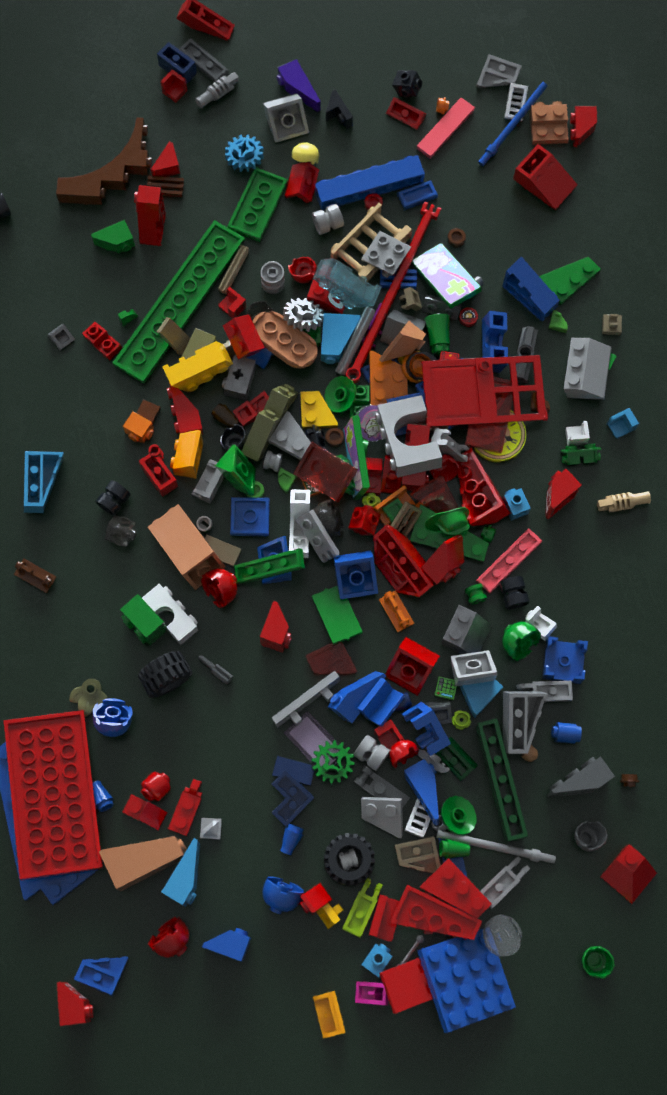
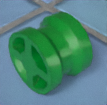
M476 584L464 590L465 594L469 597V605H475L487 600L486 594L483 593V584Z

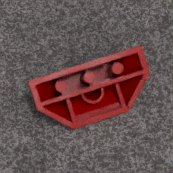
M389 524L385 525L373 536L374 562L397 593L421 597L434 586V581L421 569L426 561L406 536Z

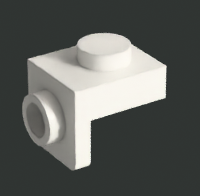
M538 606L526 615V622L532 624L541 632V639L544 641L557 628V623L541 614V608Z

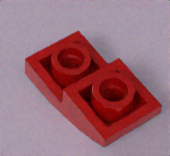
M96 322L82 333L109 361L123 349L121 344L113 339Z

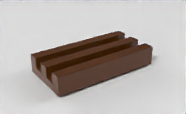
M148 176L147 186L161 187L162 189H179V191L162 190V195L183 197L184 178Z

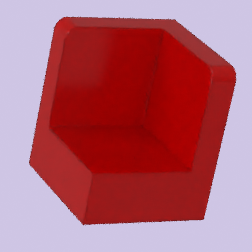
M173 69L161 81L163 94L175 103L187 92L186 79Z
M229 287L227 289V296L219 303V308L231 318H236L246 308V299Z
M391 719L385 722L382 727L379 726L374 729V734L379 742L389 750L396 742L404 740Z

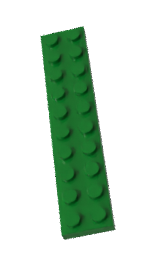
M214 220L115 358L113 366L144 384L171 347L157 333L166 317H169L183 330L231 262L239 247L243 245L245 238Z

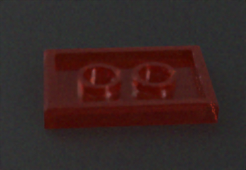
M312 442L293 474L339 502L358 469Z

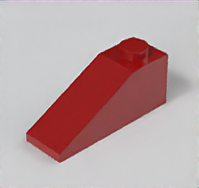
M186 0L182 4L176 18L190 28L227 41L235 26L197 0Z

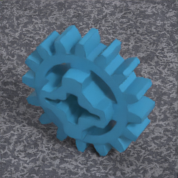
M248 134L246 138H243L242 135L239 136L240 139L233 137L234 142H228V147H225V157L228 165H232L234 170L239 168L240 172L243 169L249 172L250 167L256 169L255 164L260 165V159H264V150L261 142H256V137L250 139Z

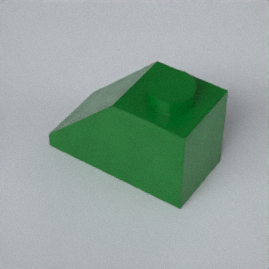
M125 220L91 234L95 246L117 253L129 251L135 246L133 236Z

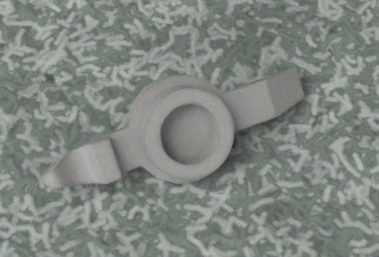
M419 750L417 755L421 759H425L428 764L431 763L436 771L446 773L450 770L445 767L444 763H439L441 759L436 754L430 756L425 750Z

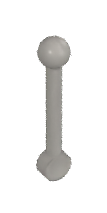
M422 935L416 937L415 944L401 964L406 963L418 945L424 942Z

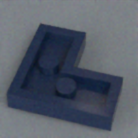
M286 769L272 782V785L285 797L272 811V814L287 826L314 799V796Z

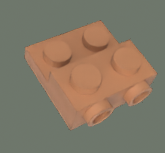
M556 101L551 105H544L543 102L531 105L530 125L532 144L568 143L567 104Z

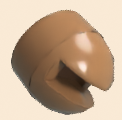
M531 745L528 754H522L521 757L528 762H533L538 757V751Z

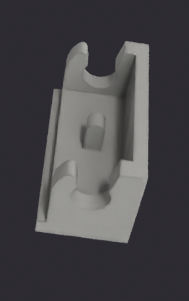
M436 427L430 443L437 442L442 455L449 454L457 462H467L468 457L461 454V451H467L469 447L459 445L448 436L451 435V432L447 429Z
M211 459L208 461L198 484L192 492V496L211 504L224 479V475L215 466L218 462Z

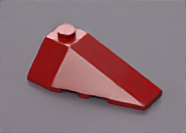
M470 448L462 453L468 457L467 462H457L460 467L458 478L460 480V494L463 501L462 507L467 508L470 512L467 519L471 526L494 524L509 515L510 511L473 449Z

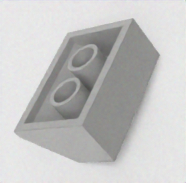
M571 338L564 391L567 398H605L611 346L591 338Z

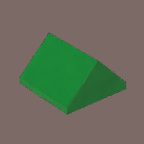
M236 444L232 445L215 466L236 490L252 496L254 495L256 468Z

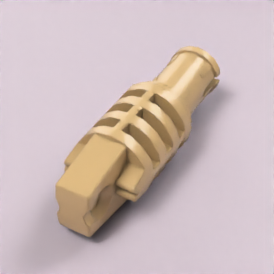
M649 491L638 494L627 492L609 495L605 497L606 499L598 500L597 508L598 511L609 510V512L632 509L635 505L650 504L651 497Z

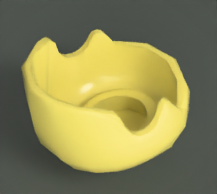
M300 143L293 148L292 158L299 162L310 161L314 165L315 162L318 163L319 152L310 143Z

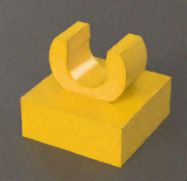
M328 903L317 914L326 927L330 929L340 921L337 915L343 909L339 903L333 908Z

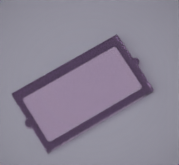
M307 711L301 716L302 722L297 726L293 724L284 734L311 762L313 758H317L313 752L320 751L319 745L325 747V741L332 745L335 739ZM335 749L329 750L331 753H337V752H339L338 750H335ZM321 756L319 761L320 767L325 764L323 756ZM329 758V765L337 766V759L332 760Z

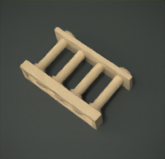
M380 203L375 207L372 206L354 229L339 244H334L330 250L331 261L334 262L340 257L358 272V283L362 286L380 269L369 263L367 266H362L344 250L352 244L361 253L365 254L368 248L356 238L364 232L374 240L377 233L368 227L374 220L389 230L395 239L406 243L411 238L412 229L406 225L403 229H398L380 215L382 208Z

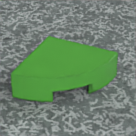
M553 310L548 329L566 333L568 329L567 322L560 312Z
M280 467L278 482L281 489L288 493L297 476Z

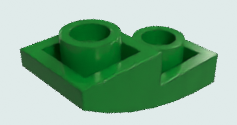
M355 385L357 394L350 408V418L359 415L365 407L369 406V385Z

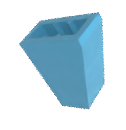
M324 313L321 361L327 364H334L340 361L361 315Z
M496 679L489 682L460 686L474 718L503 688Z

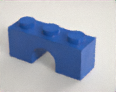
M489 311L483 317L482 358L508 357V347H502L503 336L507 331V313ZM508 364L493 365V372L500 373Z

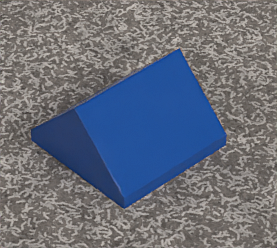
M286 536L257 547L258 558L287 552ZM288 572L262 579V584L292 580V574Z

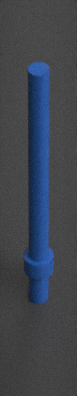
M545 82L538 86L493 144L486 148L485 154L478 161L479 165L484 166L498 152L499 146L531 108V105L536 102L548 87Z

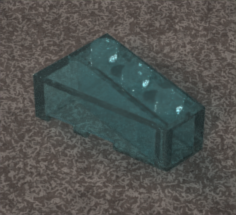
M334 258L320 260L313 279L319 283L321 288L329 291L332 297L340 300L349 309L375 305L382 288L381 286L369 284L366 282V277L361 276L359 278L352 273L353 270Z

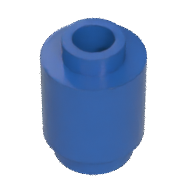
M557 722L555 726H552L551 737L554 738L555 742L575 744V742H580L582 729L576 724Z

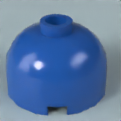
M104 699L101 704L98 705L97 703L93 708L94 727L104 736L118 737L123 735L131 725L133 717L132 708L126 706L125 702L120 699Z
M267 877L263 885L262 895L265 903L271 907L270 910L277 914H281L282 911L289 912L294 910L302 900L300 896L303 895L304 890L290 882V885L282 882L283 879Z

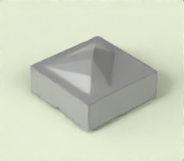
M201 818L200 839L220 840L222 819Z

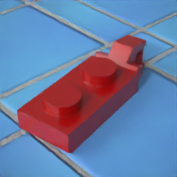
M193 779L190 788L185 787L184 791H182L168 830L188 836L202 800V793L198 792L201 781Z

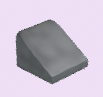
M61 324L47 334L59 350L75 340L64 324Z

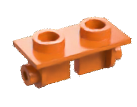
M396 590L393 592L388 591L384 594V597L379 599L397 633L414 624Z

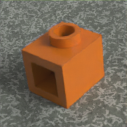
M135 412L131 413L123 425L124 432L134 442L140 441L144 444L154 433L152 422Z

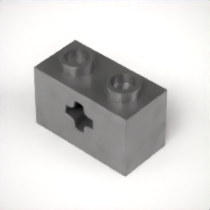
M234 355L233 364L228 367V377H224L222 388L224 389L225 396L246 401L255 374L256 361L248 358L238 360L237 356Z

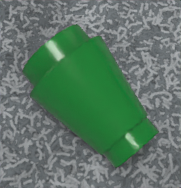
M450 839L441 840L439 855L445 859L469 856L470 845Z

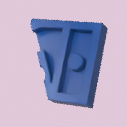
M122 956V958L82 960L74 981L113 996L129 958Z

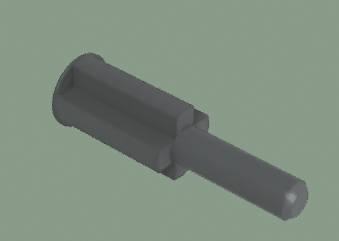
M203 655L198 657V660L209 667L211 673L226 685L231 682L233 675L219 664L214 665Z

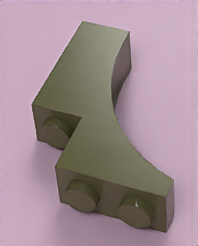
M284 384L272 389L264 410L257 414L241 451L245 456L257 462L263 458L269 445L270 437L298 396L299 392L295 391L294 387Z

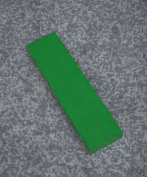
M300 548L234 565L237 578L236 584L238 585L305 568L303 549Z

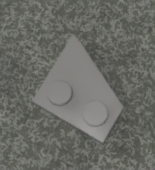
M489 54L478 80L477 88L515 84L522 66Z
M288 411L269 439L270 444L301 461L311 446L310 440Z
M362 797V819L398 838H402V798Z

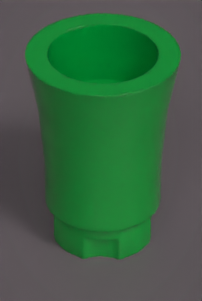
M433 314L425 317L432 355L440 356L441 351L450 352V315Z

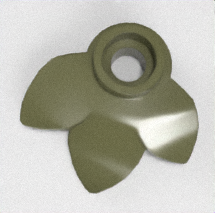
M91 678L84 681L82 686L73 689L70 694V702L78 703V710H84V717H87L93 712V708L97 703L98 705L101 704L108 697L101 691L100 682ZM89 685L94 686V692L88 690Z

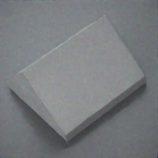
M489 650L450 656L455 686L494 681L497 677V670Z

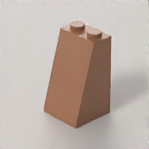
M179 504L170 508L167 513L154 520L148 526L182 576L195 590L202 585L201 579L204 573L212 569H224L226 567Z
M173 836L103 849L99 853L115 888L123 891L180 862L187 848L181 839L178 840Z

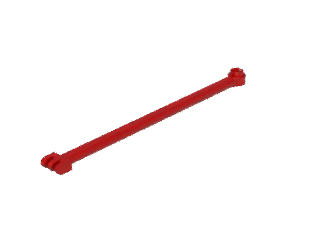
M424 202L420 210V214L424 216L409 245L411 249L399 266L353 366L346 371V377L356 376L355 379H352L354 384L360 380L362 366L431 220L437 221L442 209L440 207L436 209V212H433L435 205L431 204L429 210H427L428 203Z

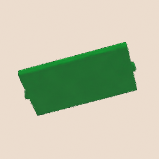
M338 586L330 589L325 588L324 591L312 595V599L333 645L344 640L349 641L350 638L363 633L348 599H340Z

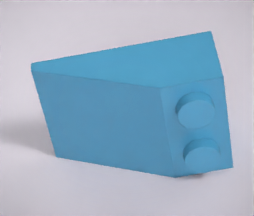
M195 838L162 890L163 894L184 907L187 904L191 905L197 896L194 892L197 888L200 843Z

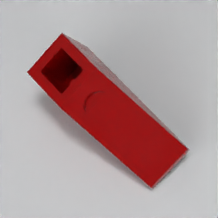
M170 384L167 392L169 399L173 398L174 405H170L171 411L178 421L174 422L176 434L199 430L203 435L199 411L180 389Z

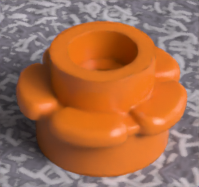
M446 97L438 98L436 112L443 115L449 109V101H446Z

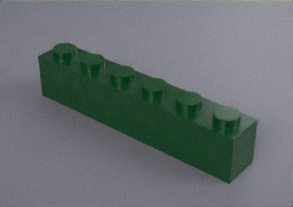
M496 718L479 722L476 725V731L505 842L525 839L528 837L498 720Z

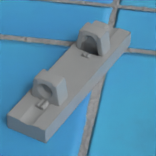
M333 671L274 715L272 721L278 728L289 719L296 726L302 722V718L298 713L321 695L329 702L333 696L329 689L340 682V677L336 671Z

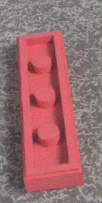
M460 98L417 145V150L431 159L473 113L475 107L463 98Z
M528 528L476 580V583L483 584L484 590L490 595L499 586V582L506 579L542 543V540Z

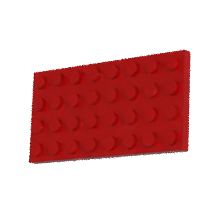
M84 710L4 720L20 881L103 869L102 858L99 853L101 850Z

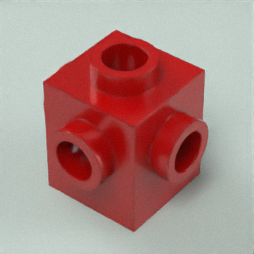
M369 505L355 507L348 528L359 535L374 536L381 514L374 511V508Z

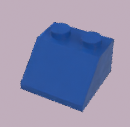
M371 550L338 555L333 558L340 599L378 594L374 557Z
M236 928L235 931L229 930L203 943L202 947L243 962L252 938L248 937L249 933L247 931Z

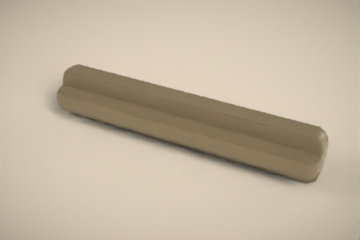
M244 245L239 247L218 287L220 293L227 294V289L231 287L249 253L248 247Z

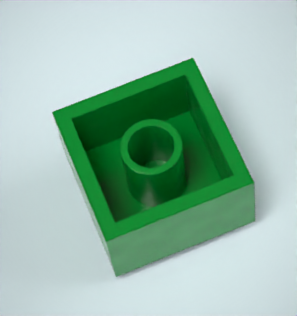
M138 594L120 609L123 614L121 618L124 624L130 630L135 629L134 632L137 638L143 644L147 642L151 646L168 631L164 621Z

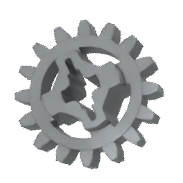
M297 298L296 301L291 299L290 303H286L284 307V320L287 321V325H293V329L298 327L301 332L303 329L310 332V328L316 330L317 326H321L324 314H322L323 309H319V304L314 305L313 300L307 301V298H304L303 301L300 298Z

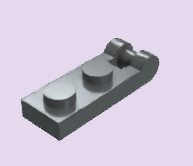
M364 765L361 769L362 773L354 779L353 783L372 797L402 798L403 809L410 797ZM368 777L373 780L370 785L365 783Z

